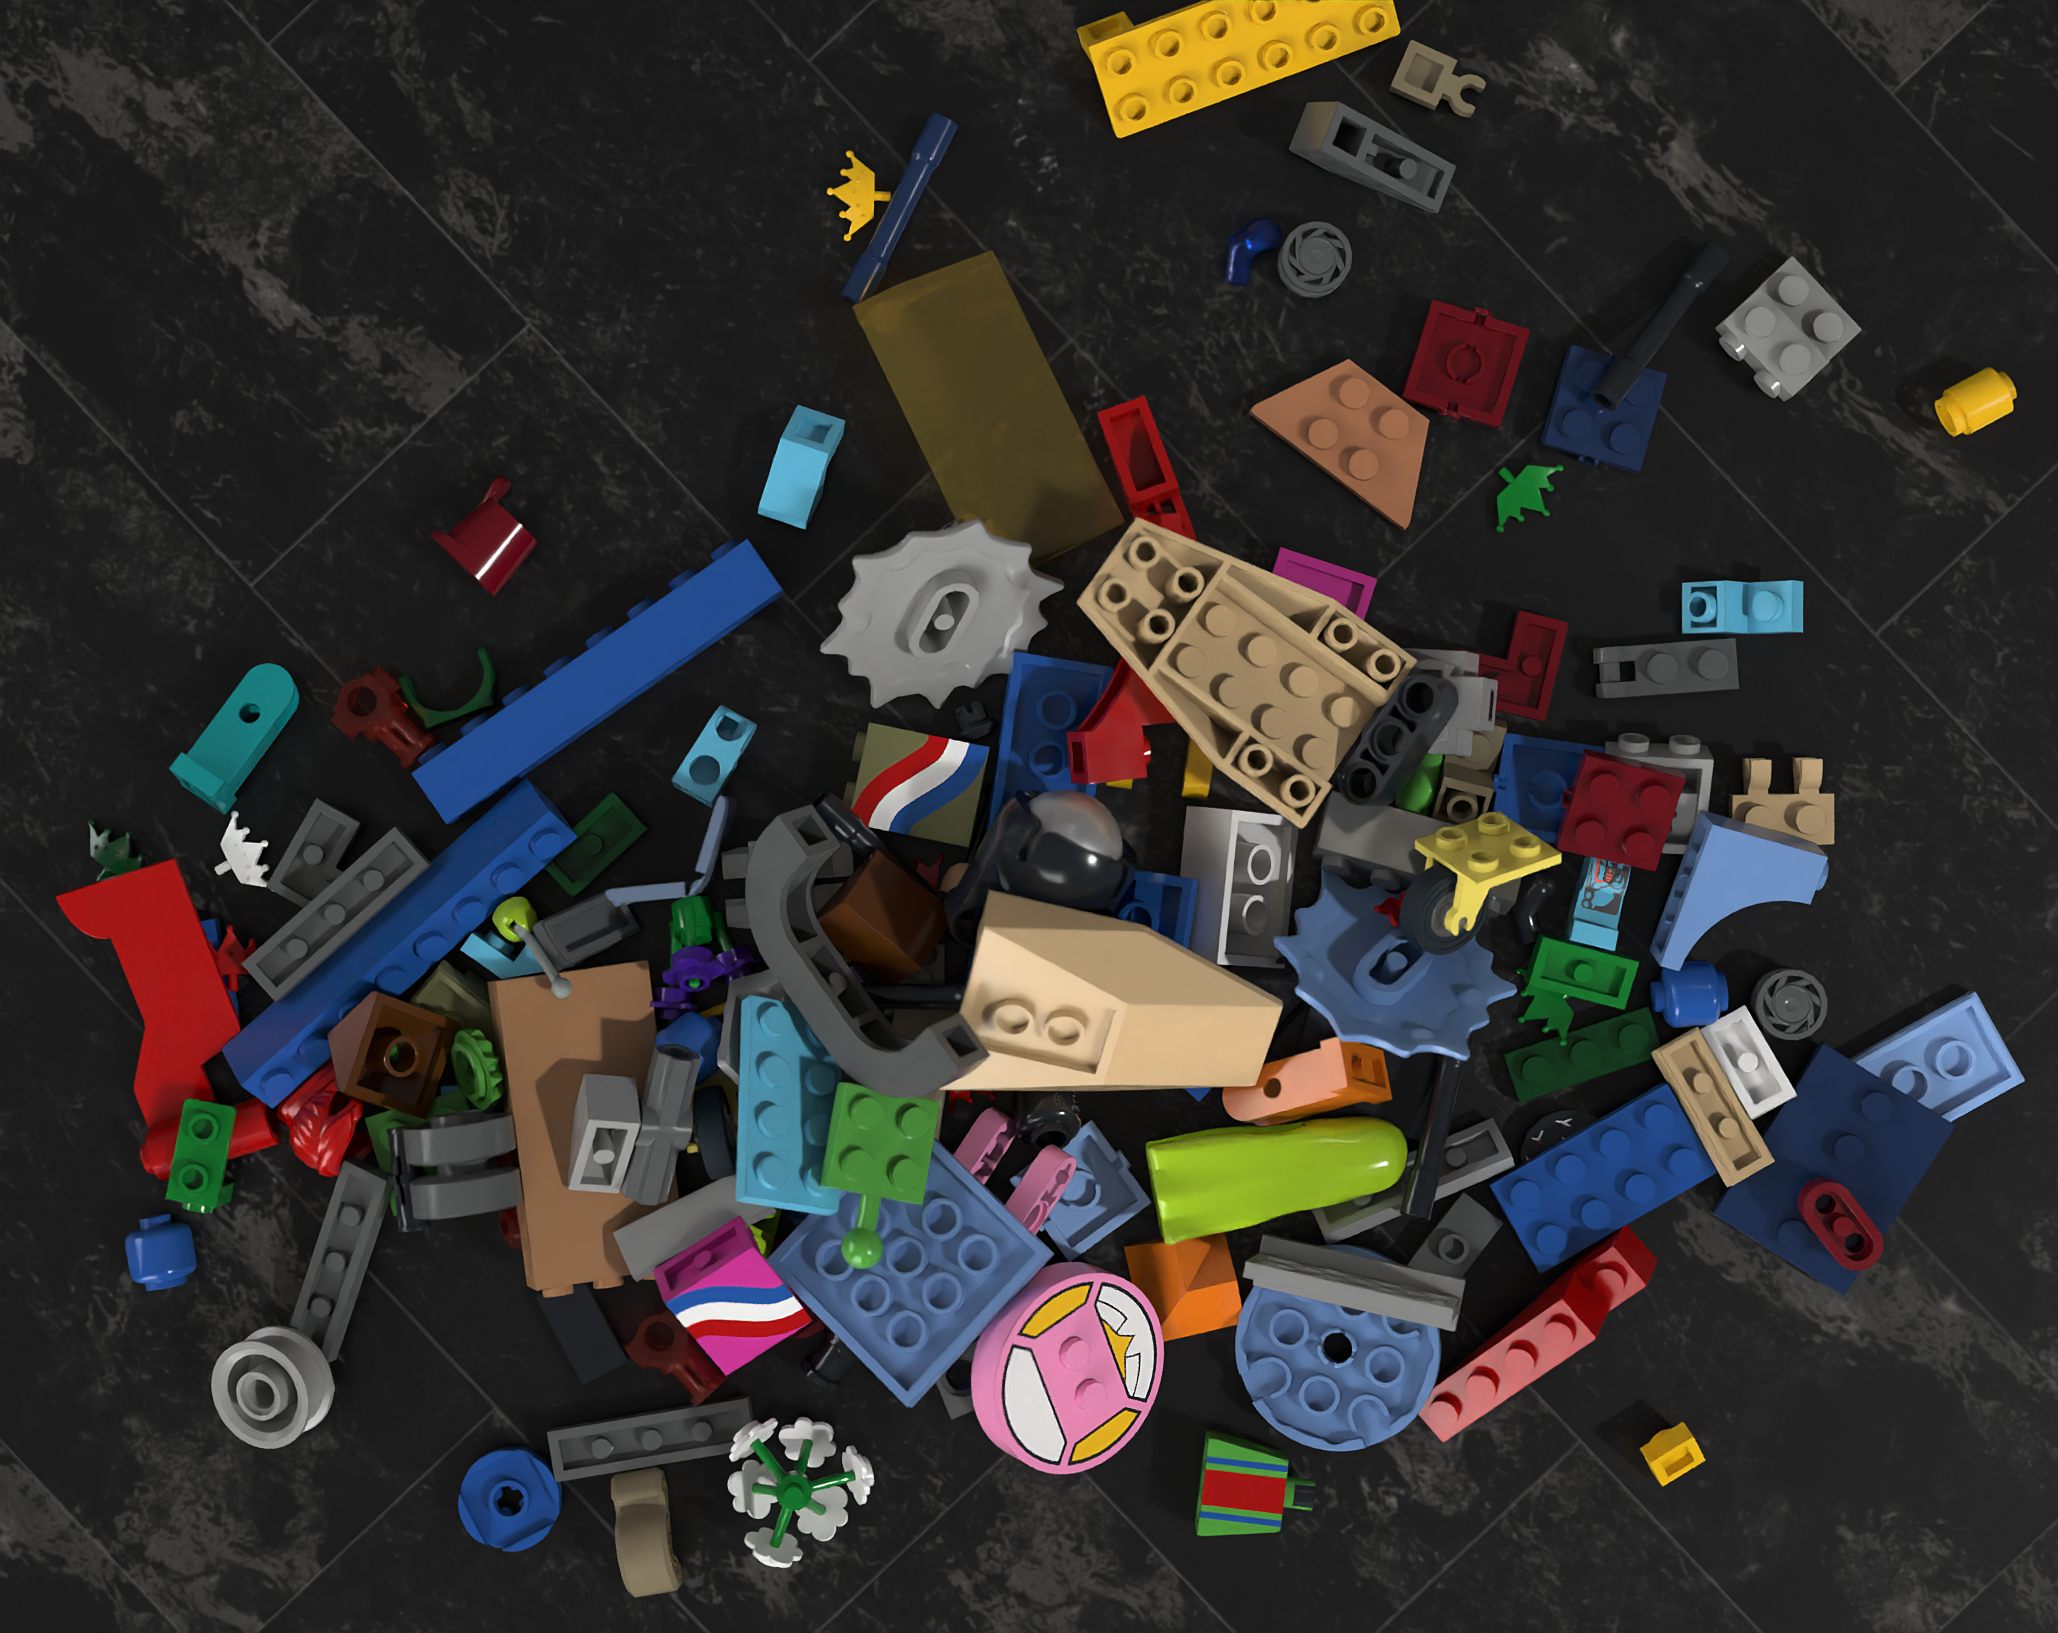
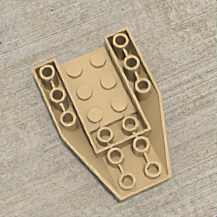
M989 890L978 929L975 956L959 1013L965 1018L991 1056L972 1073L939 1088V1090L1120 1091L1256 1086L1283 1008V1000L1144 925Z

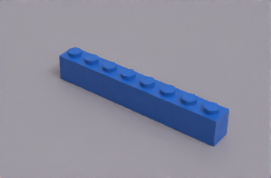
M735 538L726 542L710 555L714 562L699 573L694 568L683 572L668 584L672 592L657 602L652 597L640 602L627 613L630 621L622 627L613 631L611 626H608L590 637L585 642L589 650L573 661L569 655L557 660L544 670L543 673L547 679L533 689H530L527 684L517 688L502 700L506 708L490 719L485 713L481 714L463 726L460 731L464 737L447 748L444 742L424 753L418 759L422 766L411 774L445 823L456 824L784 595L786 592L752 543L746 539L739 544Z
M527 778L521 781L430 862L432 865L289 994L281 1001H274L221 1049L240 1085L272 1109L332 1056L327 1034L372 991L397 999L489 917L501 903L508 900L578 837L556 805Z

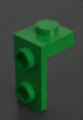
M189 1098L184 1101L165 1199L183 1202V1209L199 1213H213L214 1208L231 1202L234 1182L225 1181L224 1176L237 1114L235 1106Z

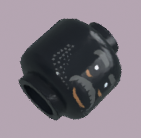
M1076 1091L1014 1092L1012 1105L1017 1135L1025 1144L1039 1151H1042L1051 1144L1063 1149L1077 1136L1081 1128V1117Z

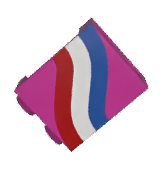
M741 1215L653 1270L664 1303L726 1376L813 1321L806 1303L787 1286L762 1255L750 1226Z

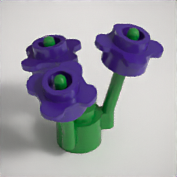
M707 896L684 897L671 904L673 921L669 922L671 937L669 970L663 972V981L668 984V988H654L653 1002H650V1007H654V1012H657V1021L667 1022L668 1025L690 1011L697 1013L698 1005L693 1004L694 992L706 989L710 986V983L716 981L726 983L729 988L731 980L755 974L754 969L765 964L762 957L754 959L748 945L733 947L725 927L724 913L713 912L712 900ZM711 933L716 934L723 953L713 958V954L709 949L698 946L712 940Z

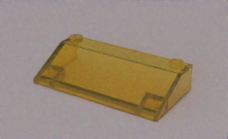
M993 250L897 284L852 306L856 318L870 342L958 525L978 518L991 534L1005 539L1029 543L1032 546L1029 564L1035 567L1125 523Z

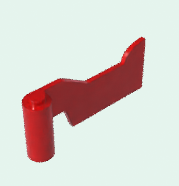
M176 857L56 895L62 911L79 930L91 937L99 939L111 938L143 1017L145 1030L134 1082V1093L149 1130L145 1137V1144L140 1146V1156L147 1173H155L161 1181L170 1178L184 1101L189 1098L218 1103L203 1064L220 1052L228 1042L243 1030ZM259 1098L232 1105L236 1107L237 1114L228 1160L281 1143V1129L274 1108L272 1109Z

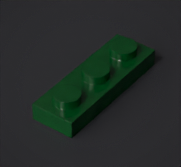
M1644 1005L1569 1030L1565 1037L1567 1041L1565 1046L1559 1044L1561 1039L1559 1034L1503 1052L1501 1055L1516 1100L1520 1103L1653 1059L1650 1052L1661 1047V1043L1649 1007Z

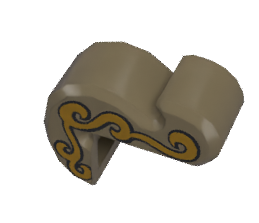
M658 1466L616 1473L611 1479V1498L616 1511L615 1542L621 1576L628 1593L638 1598L677 1591L682 1584V1568L677 1557L673 1555L668 1488L663 1470Z

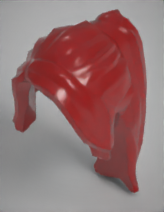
M332 1056L280 1102L277 1118L290 1129L289 1142L295 1155L307 1166L317 1169L319 1174L330 1178L339 1176L344 1160L354 1156L364 1161L374 1151L369 1131L367 1130L361 1135L355 1128L356 1123L363 1115V1102L339 1091Z

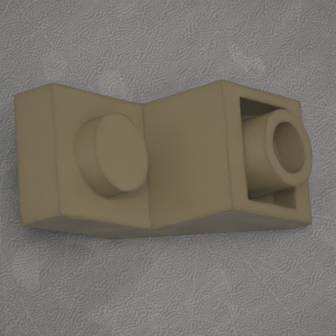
M1495 718L1494 732L1473 731L1471 757L1444 755L1430 818L1460 825L1487 813L1494 791L1492 773L1494 772L1505 738L1507 721Z

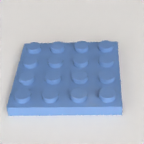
M935 1137L923 1205L881 1198L876 1232L882 1239L883 1253L880 1260L874 1266L866 1269L854 1268L843 1258L841 1252L842 1240L850 1230L855 1228L861 1194L839 1190L838 1212L830 1216L810 1213L767 1259L783 1281L907 1407H913L998 1313L1054 1255L1038 1237Z

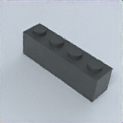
M1332 790L1323 805L1310 861L1321 864V869L1334 875L1349 876L1352 872L1369 877L1372 884L1384 889L1397 890L1400 886L1409 888L1413 881L1424 872L1427 860L1426 856L1415 849V840L1436 833L1443 827H1454L1457 825L1387 805H1353L1347 802L1340 792ZM1522 877L1489 889V908L1486 917H1497L1499 914H1507L1516 903ZM1455 892L1445 895L1443 903H1448L1449 900L1453 901Z

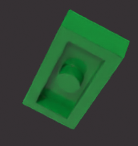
M1538 933L1524 981L1530 986L1625 1010L1639 961L1632 956Z

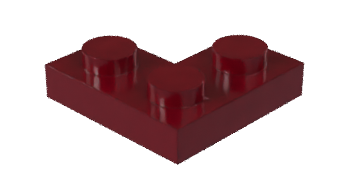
M1517 611L1505 659L1460 648L1455 649V651L1478 654V677L1498 681L1496 711L1545 722L1569 622Z

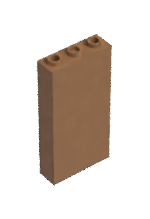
M648 960L559 971L560 977L568 979L572 984V992L566 998H557L553 995L551 991L552 982L546 973L487 982L497 1058H499L498 1066L503 1074L500 1082L503 1087L504 1112L512 1113L517 1147L510 1151L511 1165L519 1167L523 1203L517 1205L527 1286L536 1291L542 1290L543 1297L574 1293L573 1284L593 1281L594 1289L623 1285V1276L631 1275V1272L613 1232L679 1200L676 1171L673 1174L667 1202L658 1203L657 1206L639 1204L635 1200L626 1198L621 1188L619 1193L568 1190L567 1185L574 1108L584 1073L636 1077L638 1098L643 1099L647 1075L652 1061L651 1053L654 1052L655 1048L654 1039L657 1034L654 1007H650V1002H653ZM654 1274L644 1278V1280H656Z

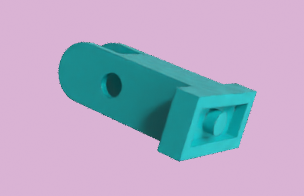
M271 663L261 664L252 668L188 754L185 755L181 752L169 768L184 788L224 815H226L237 800L234 795L297 710L299 692L290 674L281 666ZM253 713L260 714L257 721L245 723L249 715Z

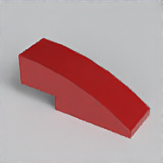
M1145 395L1097 412V417L1133 521L1137 517L1142 519V517L1181 513V523L1187 529L1188 538L1197 542L1196 534L1180 495L1178 482Z

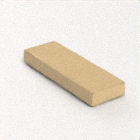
M1698 1027L1650 1052L1727 1187L1735 1185L1775 1161Z

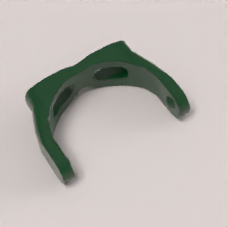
M485 645L477 648L478 658L484 669V680L474 698L460 709L439 712L425 708L416 698L412 681L407 673L398 676L403 694L409 706L423 722L426 731L448 726L459 721L461 718L475 716L497 707L494 697L496 672Z

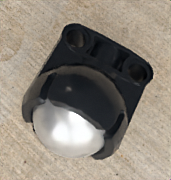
M1017 790L1003 802L960 882L945 896L943 909L951 934L957 942L975 952L978 929L989 890L1110 918L1134 879L1137 854L1129 843L1121 837L1118 824L1110 811L1095 798L1073 790H1055L1047 793L1030 790L1025 793L1022 790ZM967 910H980L978 916L972 920L964 921L958 919Z

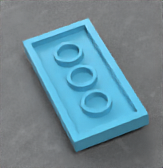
M750 995L741 1001L736 1201L830 1216L839 1211V1190L821 1187L820 1180L837 1084L841 1082V1067L814 1034L811 1026L794 1003Z

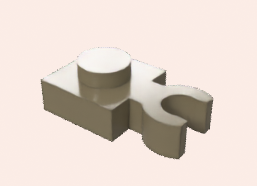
M1411 40L1389 91L1435 111L1440 99L1443 98L1449 102L1451 109L1456 114L1463 117H1471L1476 107L1465 103L1461 99L1460 92L1465 88H1471L1476 92L1482 93L1486 82L1481 77L1473 74H1466L1461 77L1453 75L1452 72L1458 60Z

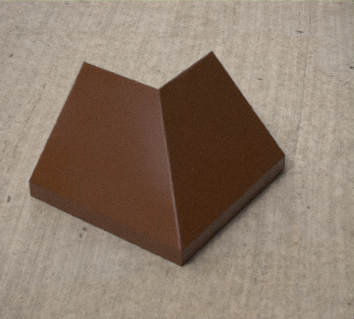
M372 991L327 1034L339 1091L361 1101L427 1120L459 1022ZM394 1045H396L399 1050V1056L395 1061L390 1062V1052Z

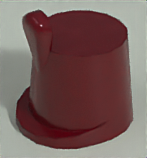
M501 475L494 479L479 506L448 533L445 534L439 530H434L430 534L462 568L494 597L538 545L535 538L497 502L511 487V482Z

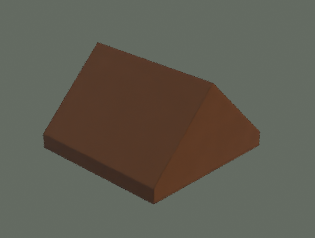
M878 847L816 913L817 920L830 941L879 983H896L921 969L948 926L943 902Z

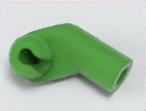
M1425 755L1396 798L1395 807L1397 809L1427 817L1429 805L1435 797L1444 755Z

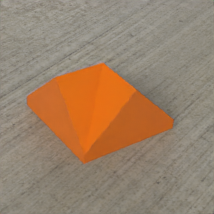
M1225 1232L1187 1239L1173 1245H1166L1163 1237L1124 1245L1132 1284L1140 1289L1152 1304L1160 1322L1163 1341L1237 1325L1242 1304Z

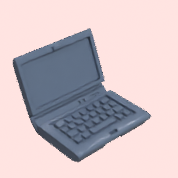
M720 795L716 801L695 871L704 873V877L692 881L609 889L605 892L607 898L617 907L632 904L636 901L689 897L705 892L715 881L721 864V853L725 851L736 814L737 803L735 798Z

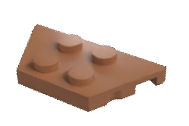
M1350 359L1253 406L1249 412L1251 416L1399 529L1404 531L1408 527L1411 520L1430 420Z

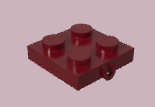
M1433 299L1425 319L1401 399L1440 411V416H1450L1456 421H1459V418H1463L1498 429L1504 416L1530 330L1491 318L1492 312L1486 309L1473 307L1472 311Z
M1583 749L1572 787L1566 786L1562 795L1561 804L1565 809L1554 841L1558 850L1656 871L1668 832H1672L1673 829L1671 825L1672 820L1677 817L1675 810L1686 780L1683 771Z

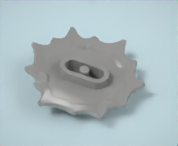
M978 518L953 528L939 531H912L899 544L888 550L874 554L854 556L852 564L855 569L856 579L850 591L838 604L843 619L836 630L822 642L820 650L824 654L846 656L849 674L868 678L871 685L870 704L873 708H879L899 696L919 693L925 696L934 708L940 709L944 706L948 695L955 687L965 685L976 689L987 677L993 674H1009L1012 652L1029 654L1028 645L1031 638L1048 625V620L1041 611L1040 601L1064 589L1065 584L1061 579L1035 570L1029 564V556L1032 551V546L1029 543L1005 539L991 534Z

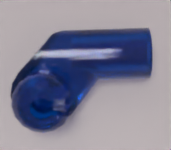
M1257 218L1230 238L1223 281L1225 284L1248 286L1252 257L1263 249H1276L1282 241V229L1277 223L1271 222L1268 218Z

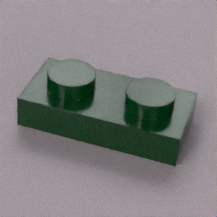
M612 792L573 828L578 837L544 868L572 898H576L642 837L649 828L616 792Z

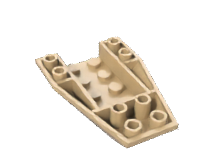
M1138 517L1132 522L1077 601V604L1212 763L1300 829L1306 826L1331 789L1332 785L1327 781L1375 710L1389 701L1399 684L1406 678L1417 661L1335 599Z

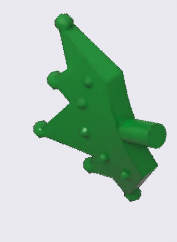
M1559 464L1557 467L1527 465L1517 477L1506 467L1499 471L1498 474L1509 485L1497 496L1499 526L1496 528L1497 532H1503V525L1509 515L1517 518L1519 522L1524 520V516L1521 515V507L1542 512L1545 517L1549 516L1550 512L1545 509L1539 488H1547V491H1553L1554 486L1550 484L1547 477L1555 471H1563V465Z
M1522 967L1516 968V972L1522 974L1525 978L1527 971L1523 970ZM1528 985L1525 990L1520 991V995L1522 997L1529 995L1534 998L1524 1015L1518 1017V1022L1524 1023L1525 1020L1547 1019L1546 1026L1541 1028L1542 1032L1548 1033L1550 1030L1557 1029L1561 1039L1559 1044L1565 1046L1567 1044L1565 1037L1574 1015L1565 999L1571 996Z

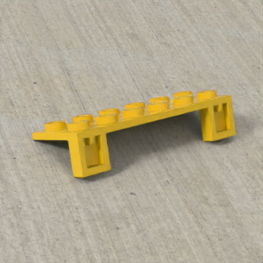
M1203 0L1135 26L1123 11L1077 28L1082 48L1093 64L1113 131L1118 138L1126 137L1395 37L1401 32L1393 0Z

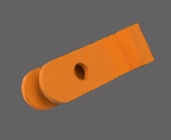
M1338 1037L1320 1041L1321 1048L1263 1064L1256 1086L1224 1087L1222 1094L1224 1108L1236 1120L1252 1122L1259 1126H1273L1363 1101L1378 1104L1392 1100L1384 1052L1381 1049L1359 1042L1341 1041Z

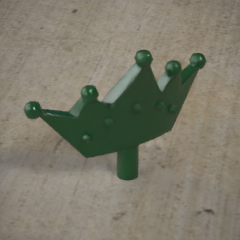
M93 819L88 820L91 856L104 866L96 881L108 878L111 873L119 875L143 867L145 854L140 853L138 857L132 858V831H127L126 836L111 842L110 834L112 830L110 828H106L104 833L100 835L94 826L95 821Z

